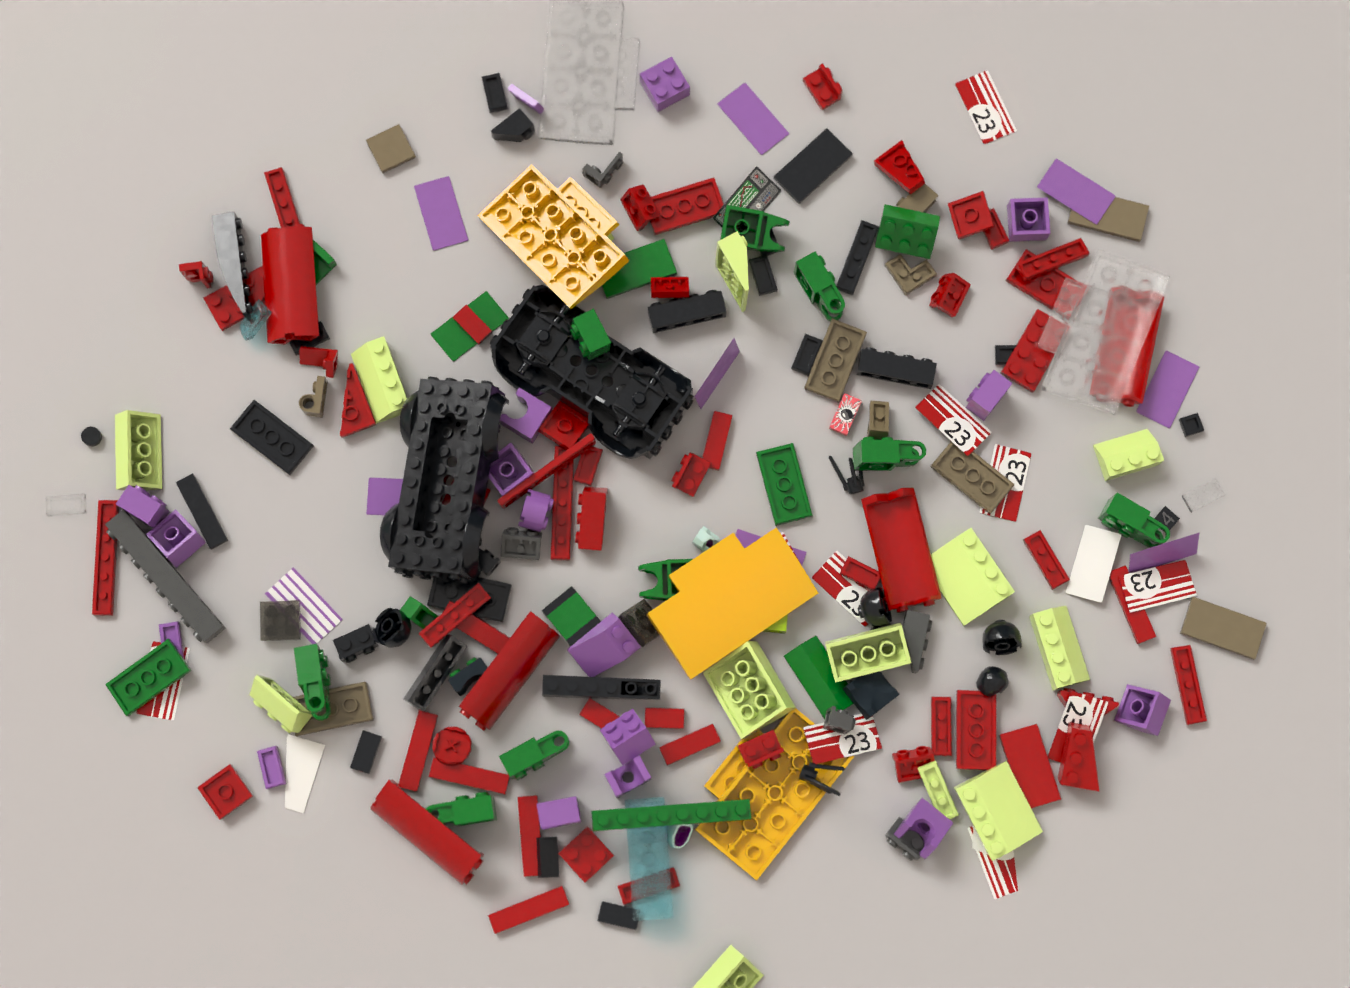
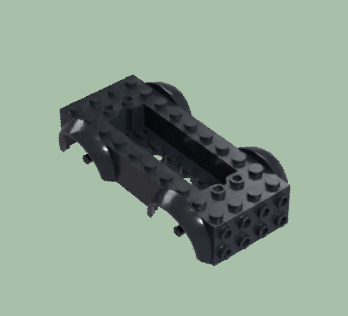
M544 284L533 285L531 289H527L522 296L523 301L520 305L516 304L513 308L511 318L503 322L499 335H494L490 341L492 360L497 372L515 389L521 388L535 397L548 392L588 418V425L592 434L603 446L613 453L628 459L638 458L643 455L649 459L653 455L656 457L662 448V441L669 439L672 434L673 425L680 423L683 418L684 409L688 410L694 401L692 400L694 396L691 380L641 347L631 351L610 336H608L611 341L610 351L589 361L587 356L583 357L579 349L580 343L578 339L574 340L570 332L573 318L585 313V311L577 306L570 309ZM573 356H579L582 361L580 365L573 366L570 363V359ZM589 366H594L597 368V372L594 375H589L586 369ZM606 376L613 379V384L609 387L602 384V379Z
M430 376L428 379H420L419 390L409 396L402 406L400 432L403 441L408 447L400 500L399 503L392 506L386 512L380 527V542L383 553L389 560L388 567L394 569V573L402 574V577L413 578L415 575L425 580H431V577H434L443 582H449V579H452L457 583L467 584V581H474L481 574L479 546L482 544L480 543L482 538L480 537L484 521L490 514L484 508L491 463L499 459L498 433H500L499 429H501L499 425L504 405L506 403L509 405V400L505 397V394L499 390V387L494 386L492 382L483 380L481 383H475V381L464 379L463 382H460L453 378L439 380L437 377ZM450 457L457 458V464L454 467L448 466L447 462ZM449 477H454L453 484L447 486V479ZM445 494L451 496V501L447 505H443L441 502L442 496Z

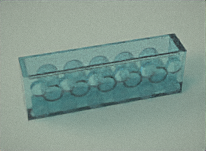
M664 797L625 800V808L665 805ZM667 826L627 829L633 922L673 919Z

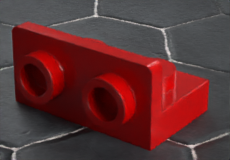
M823 63L819 65V69L805 76L802 80L821 110L841 100L842 87L838 82L835 83L831 70L825 67Z
M643 184L629 188L620 199L637 231L643 230L650 220L660 217L659 211Z
M202 261L179 264L181 274L188 281H201L207 289L211 288V282H214L213 273L209 271L208 266H205Z
M955 273L944 274L939 280L937 290L931 296L929 306L931 308H939L950 317H955L971 284Z
M651 277V298L689 297V277Z
M690 452L682 458L680 464L683 466L680 472H675L671 481L674 482L672 487L694 497L711 462Z
M770 730L737 745L746 767H752V769L764 765L762 761L766 759L773 761L782 757L780 753L784 752L774 730Z
M919 746L914 750H899L897 753L892 754L898 783L921 779L917 768L935 761L933 751L927 746Z

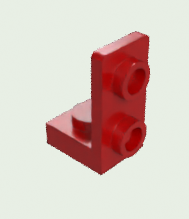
M300 347V364L321 366L326 370V377L334 378L338 367V350Z

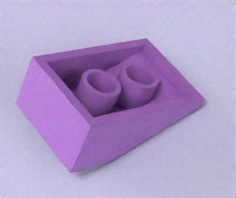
M611 613L567 650L587 676L594 677L626 660L641 646L621 620Z

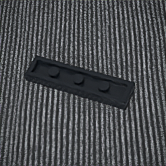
M861 220L836 285L838 290L851 295L854 294L879 226Z
M192 473L177 481L176 484L209 548L212 550L227 542L228 539L195 475Z

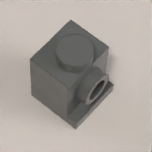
M832 706L826 711L823 729L847 734L854 729L856 719H854V716L849 715L847 711H836V707Z

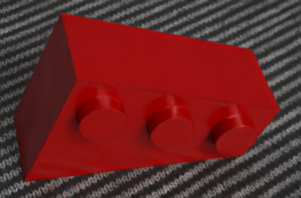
M585 486L583 494L579 493L578 505H582L581 513H577V524H580V532H576L575 543H579L578 549L602 550L608 488Z
M1069 722L1057 779L1060 785L1100 792L1092 731L1088 725Z

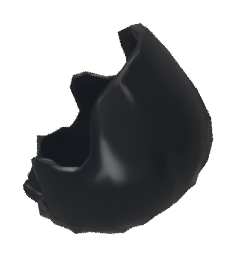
M996 666L987 667L979 675L976 686L981 693L989 697L997 693L1001 694L1008 687L1007 673Z

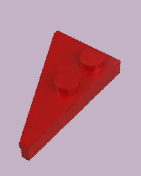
M353 363L349 364L347 370V384L340 430L341 438L376 425Z

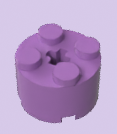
M528 489L527 494L530 496L527 495L520 515V520H523V522L519 521L518 526L541 532V529H546L549 517H545L546 512H550L554 499L550 498L551 495Z

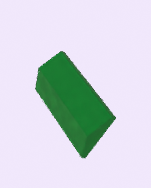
M816 635L784 655V658L824 720L826 711L830 707H836L837 711L845 710L854 704L843 691V688L848 685L846 680L835 683L828 653Z

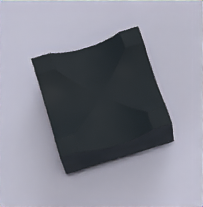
M476 657L472 658L466 663L467 667L462 670L457 669L450 674L451 678L448 681L459 696L466 693L468 687L478 680L488 668L481 657L478 659Z
M881 671L859 676L843 688V691L866 720L900 695L886 680Z

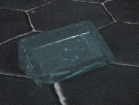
M260 299L253 306V313H250L251 320L247 321L244 318L239 325L245 341L254 338L272 313Z

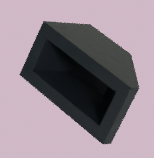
M519 108L492 129L491 134L494 140L521 142L524 139H529L534 134L535 129L534 124Z

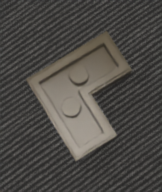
M901 254L885 263V267L905 296L937 276V273L927 259L912 269Z

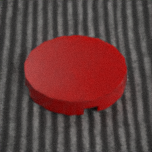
M446 727L435 735L432 749L435 758L440 763L447 766H456L463 763L469 757L472 742L469 735L459 727Z

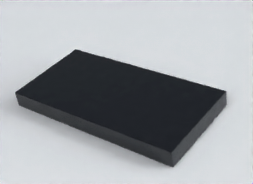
M826 128L774 175L773 179L800 204L843 165L853 153Z
M256 400L250 403L230 428L231 431L289 475L292 474L314 447L312 443Z
M477 577L474 581H467V584L457 583L452 579H449V582L437 580L438 578L433 579L427 606L444 610L450 600L455 603L479 583L491 599L476 610L473 615L503 623L512 587L511 584Z

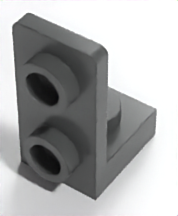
M619 152L602 174L596 166L592 165L591 167L586 164L582 169L583 176L601 188L604 184L609 183L612 178L611 174L615 169L619 170L624 162L623 154Z

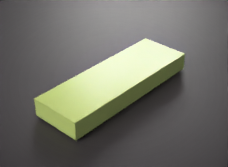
M933 761L918 767L917 769L933 806L948 819L959 816L937 762Z

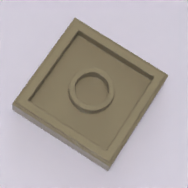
M399 124L366 139L382 174L416 158Z

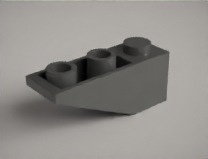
M907 610L904 615L902 628L911 659L912 673L916 674L919 669L922 670L924 658L921 657L923 650L926 651L928 639L925 638L926 633L931 630L932 621L929 620V614Z

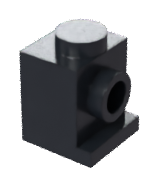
M479 548L480 569L489 577L501 561L498 557L494 560V555L487 549L483 551Z

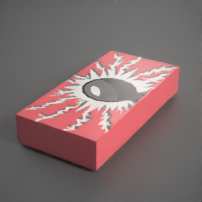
M844 393L829 429L847 436L862 400Z

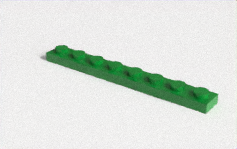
M750 799L591 811L593 831L751 819Z

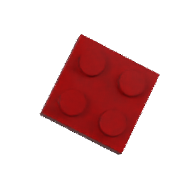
M984 191L948 203L959 240L995 227Z
M559 400L539 427L538 432L568 450L578 442L589 427L588 418Z
M231 764L197 787L219 820L253 797Z
M588 826L558 853L585 883L614 856Z

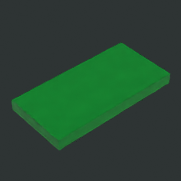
M661 239L625 252L624 254L629 259V262L606 281L602 288L606 299L651 284V277H671L676 275L677 271L665 240Z
M790 443L756 452L775 526L812 517L794 444Z
M167 639L105 685L124 714L130 716L192 670L171 639Z

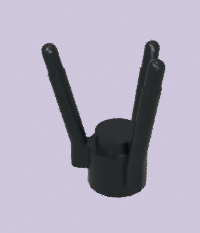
M828 457L843 484L844 491L848 490L849 494L864 491L863 471H859V477L856 476L852 458L848 459L852 477L848 478L846 483L833 457Z
M810 762L809 766L803 765L799 776L800 780L808 782L828 794L841 795L835 789L815 780L818 774L815 768L844 771V767L821 765Z

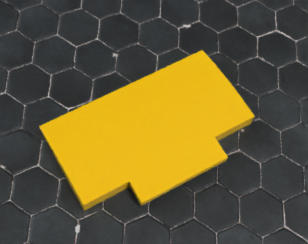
M532 164L478 215L570 309L591 295L629 262L626 255L607 238L619 226V223L571 177L557 189Z
M774 528L746 548L742 546L733 532L671 573L669 578L679 592L648 612L647 617L691 680L817 595L818 591L777 528Z
M796 708L787 713L774 728L777 739L784 749V752L780 753L782 757L773 761L766 759L762 761L764 765L756 769L746 767L737 745L764 734L758 730L737 743L704 785L707 790L718 798L717 801L750 799V820L699 823L694 830L755 880H758L826 793L814 785L799 779L803 765L809 766L810 762L813 763L803 728L815 724ZM855 756L819 764L846 768ZM815 768V771H818L815 780L831 787L843 771Z

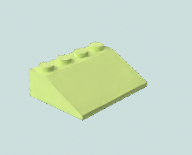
M737 231L717 242L715 266L741 311L744 312L746 311L749 291L746 247L748 243L743 235L740 236Z
M969 528L931 554L940 592L963 626L1015 592L972 528Z
M747 641L703 672L741 739L775 722L796 708L757 641Z
M1007 761L953 787L992 861L1013 851L1043 832Z

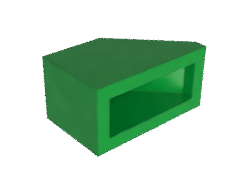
M411 596L400 609L411 622L421 629H424L438 617V615Z

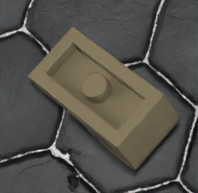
M317 376V381H314L313 393L315 395L305 394L299 400L301 410L308 416L323 418L328 384L325 376ZM309 401L314 402V405H313L312 408H310V409H306V408H305V404H306L307 402H309Z
M870 401L867 437L881 440V438L888 437L889 402Z

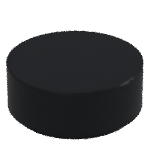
M90 426L82 431L81 439L88 446H96L101 442L102 434L97 428Z

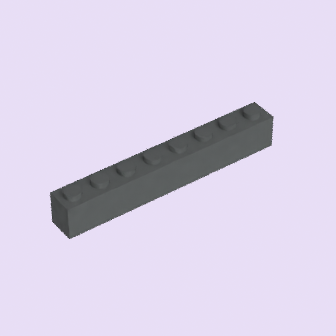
M125 510L119 512L105 524L108 528L106 531L113 540L117 538L121 543L119 548L125 554L129 553L133 557L131 562L138 569L142 568L145 571L143 576L149 583L154 582L156 584L158 594L162 598L167 597L170 601L168 604L175 613L179 611L183 616L181 621L187 627L191 626L195 630L193 635L200 642L209 643L225 629L219 619Z

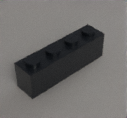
M710 290L704 295L692 294L686 299L674 298L669 300L668 303H653L648 307V316L652 332L657 333L726 317V308L722 291Z
M867 347L861 350L856 375L931 389L934 383L937 363L927 358L919 360L914 359V356L911 355L898 356L891 351H884L883 353L878 352L875 348Z
M448 634L445 636L403 700L424 712L467 648V645L452 635Z

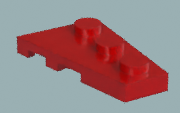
M902 140L874 160V165L909 194H912L925 184L922 174L917 165L914 164Z

